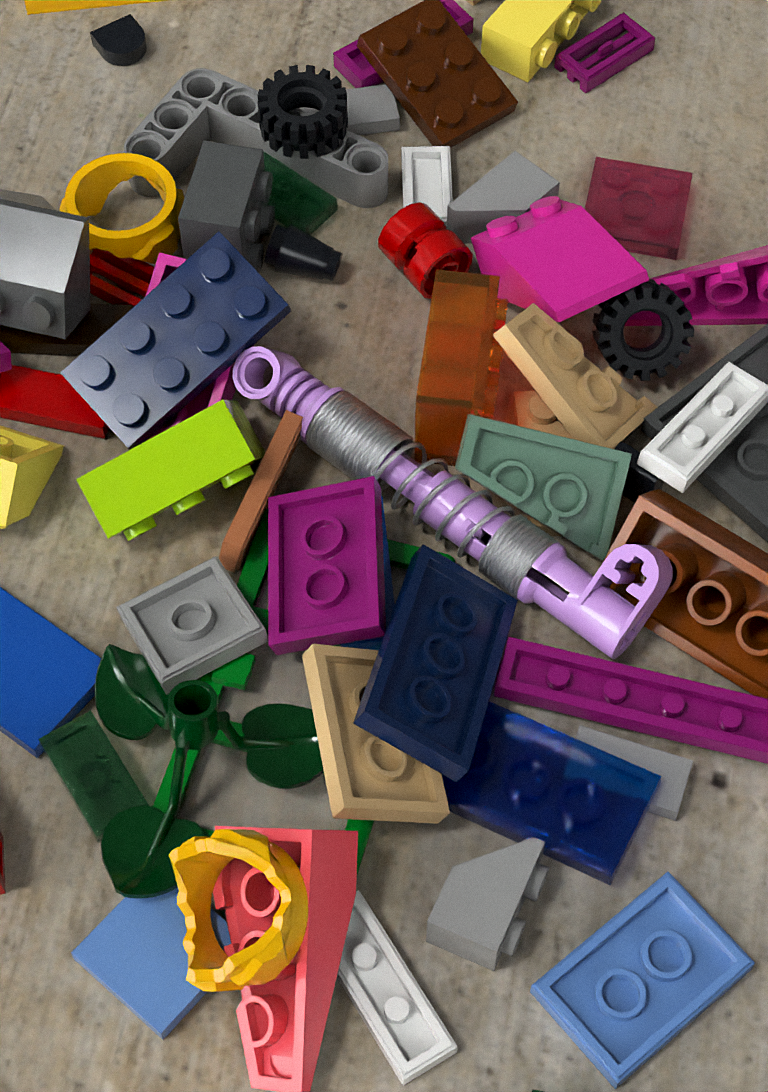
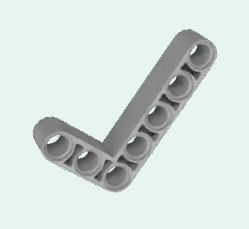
M196 68L185 73L124 143V153L139 154L154 159L170 172L174 181L180 177L197 157L203 141L212 140L217 143L263 149L265 165L357 207L373 208L379 206L388 196V153L382 146L346 130L344 140L338 138L339 146L333 151L325 145V155L317 157L315 151L312 150L308 151L309 159H300L299 151H294L291 158L283 156V146L275 152L270 148L269 141L264 142L261 136L257 103L259 91L206 68ZM299 108L287 112L295 116L312 115ZM135 175L129 179L132 189L139 195L147 197L160 195L144 177Z

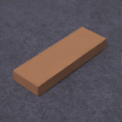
M285 410L227 531L219 555V560L226 570L235 573L236 570L239 571L259 528L265 509H268V497L274 496L298 445L303 419L300 415Z

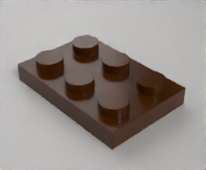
M424 0L359 35L358 49L432 146H450L452 148L515 111L518 104L517 99L440 0Z

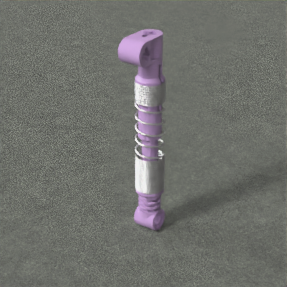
M257 346L244 350L236 358L232 379L236 389L243 396L261 402L281 418L285 410L302 416L300 436L301 440L310 449L353 480L374 476L381 487V492L392 486L397 490L391 502L393 510L403 506L408 499L414 502L413 524L415 526L423 522L436 530L435 540L437 542L445 538L459 547L457 556L461 558L469 554L479 562V572L490 581L492 580L494 584L524 604L536 603L611 659L618 658L628 648L669 589L673 577V568L669 558L662 550L651 545H622L615 548L607 556L596 574L592 576L567 558L566 548L557 539L555 540L552 536L550 537L548 533L541 530L531 521H528L521 514L515 516L514 509L510 506L497 508L493 505L492 494L488 490L476 492L472 490L469 477L464 474L451 475L448 471V464L443 458L427 461L426 448L422 443H414L413 437L349 391H345L341 387L330 388L324 385L320 380L300 367L299 362L293 356ZM271 364L273 376L271 382L265 387L263 374L265 369ZM414 447L422 450L421 465L411 458ZM434 463H440L444 466V471L434 475L426 467ZM458 479H463L466 482V485ZM400 494H403L404 497L396 504ZM481 495H485L488 498V500L483 498ZM503 511H508L511 514V517ZM632 563H644L641 567V572L647 577L645 583H632L635 579L634 572L629 569ZM553 581L556 582L557 584H559L561 587H563L565 590H567V591L570 592V593H569V594L566 593V592H565L564 590H562L560 587H558L557 585H555V584L553 583ZM611 583L630 584L626 591L639 600L636 607L610 589Z

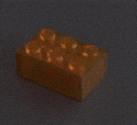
M436 270L415 411V443H422L425 446L427 461L443 458L449 466H455L467 415L472 414L492 420L495 418L494 412L495 405H497L500 381L499 372L504 349L493 337V334L506 324L508 299L498 298L500 276ZM415 447V461L422 462V450Z

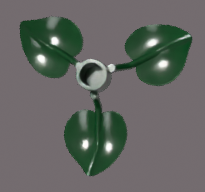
M112 644L106 647L95 679L96 709L102 724L114 735L127 740L144 739L153 733L159 725L164 730H170L171 737L175 741L176 753L166 813L164 814L159 809L149 805H138L117 813L110 820L104 830L101 841L102 861L116 893L127 898L156 897L178 888L174 870L168 856L169 853L194 836H204L202 828L197 823L176 818L180 807L188 750H199L206 747L215 739L218 730H222L235 749L248 751L246 767L252 777L274 788H298L311 783L324 772L312 709L291 704H266L246 713L242 720L243 737H241L230 723V714L226 711L218 712L217 694L208 683L200 680L183 681L166 695L143 655L126 651Z

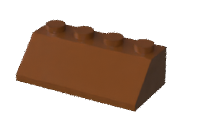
M660 488L639 495L605 559L615 548L625 544L651 545L662 550L669 558L673 568L671 584L644 624V627L752 695L768 699V553ZM644 563L631 564L629 569L635 574V579L632 583H645L647 577L641 572V567ZM612 582L609 588L636 607L639 600L626 591L630 584H616Z

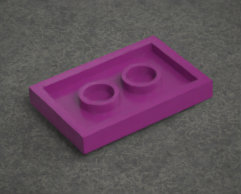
M371 476L268 497V646L276 655L307 650L312 644L332 646L384 636L386 631L382 504L381 487L376 478Z

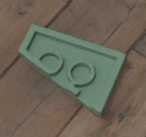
M468 414L455 469L597 559L604 561L608 554L632 454Z

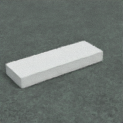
M728 362L640 452L637 464L683 493L768 403V385Z
M359 890L356 891L337 978L404 1086L456 1054L458 1046Z

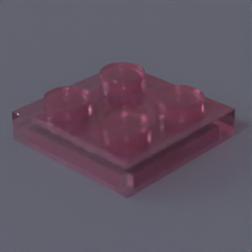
M596 157L585 210L628 252L677 260L693 173Z

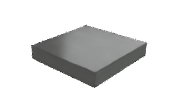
M217 556L116 607L121 620L166 695L177 684L187 680H196L268 642L266 629Z

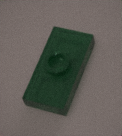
M264 152L265 171L272 172V190L268 205L275 207V220L287 228L292 224L311 235L338 210L337 198Z
M91 710L38 739L41 749L98 843L102 841L106 826L117 813L133 806L149 805Z

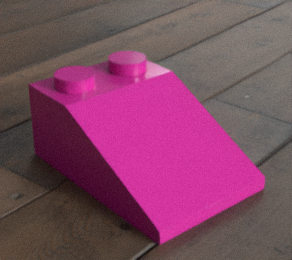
M550 196L533 202L530 205L531 211L520 216H504L492 220L486 225V231L471 237L487 294L524 309L534 303L556 322L566 320L649 281L647 270L581 205L560 200L558 196Z

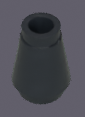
M277 224L271 236L264 263L275 266V272L326 279L333 282L343 253L334 250V248L292 224L288 228Z

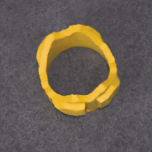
M117 153L99 157L81 167L68 183L65 197L62 199L59 208L60 212L84 217L96 216L101 212L108 194L120 182L128 181L135 175L144 177L159 192L164 201L161 211L152 220L133 229L113 231L102 229L89 223L90 250L98 248L109 251L118 258L130 257L156 264L159 252L168 255L174 254L178 249V240L181 239L178 216L184 201V194L182 189L176 188L172 175L163 165L143 155Z
M216 829L211 837L194 836L183 842L180 847L173 849L168 856L179 890L177 905L185 916L187 930L182 942L184 950L188 954L186 980L202 991L219 992L242 990L244 986L262 985L275 979L297 954L308 922L306 886L294 860L284 849L270 842L267 836L255 830ZM237 858L244 860L266 875V878L279 891L281 905L273 917L271 927L256 943L228 956L220 947L213 931L211 898L221 871L231 860Z

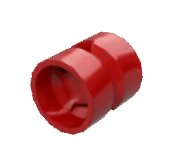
M421 202L409 204L394 214L383 227L378 238V247L398 270L404 271V276L424 298L434 299L451 291L462 281L472 264L473 254L453 231L447 230L444 222L427 204Z

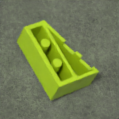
M223 399L76 480L107 538L124 533L127 540L130 541L157 527L154 516L170 508H173L175 514L179 515L206 500L202 491L219 482L222 483L224 489H227L253 475L254 472L250 466L262 460L265 450L238 400Z

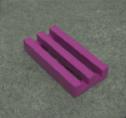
M623 12L555 55L554 67L559 72L566 69L567 78L573 83L579 80L580 89L587 93L653 51L655 37ZM626 30L628 31V33H626L625 35H623L622 37L618 38L613 42L612 39L622 34ZM598 49V52H596L589 58L585 59L581 63L578 62L582 58L586 57L587 55Z

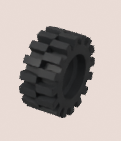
M298 65L289 66L288 75H285L280 69L274 72V81L267 77L263 82V90L259 89L257 95L259 126L264 142L269 141L272 150L277 152L283 146V156L291 158L294 151H299L300 159H309L308 151L314 150L317 157L325 155V145L333 151L339 146L338 138L344 140L346 128H348L346 88L342 87V81L337 76L331 79L330 71L324 68L319 74H315V66L306 65L305 72H298ZM302 107L318 110L317 113L308 116H295L287 113Z
M649 279L647 282L598 304L602 310L600 314L594 313L592 322L596 326V330L592 331L593 338L598 345L597 348L608 364L615 371L619 370L624 377L633 379V376L637 375L641 381H650L651 373H656L659 378L668 375L665 370L668 365L672 364L677 369L683 363L678 358L681 352L689 354L692 346L687 339L688 337H694V327L689 323L692 316L685 307L684 302L663 283L658 285L653 279ZM640 311H651L658 314L662 322V330L658 339L653 344L643 348H636L625 342L623 335L624 326L633 314Z

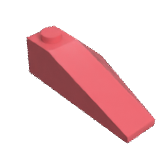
M215 826V830H255L267 836L270 842L278 845L290 855L303 877L308 897V922L302 944L292 961L275 979L262 985L244 986L240 990L242 1001L236 1013L251 1088L278 1092H310L356 896L358 831ZM237 858L231 860L224 867L213 889L216 910H225L231 944L224 946V952L231 956L256 943L271 927L273 917L281 905L280 893L266 878V875L244 860Z

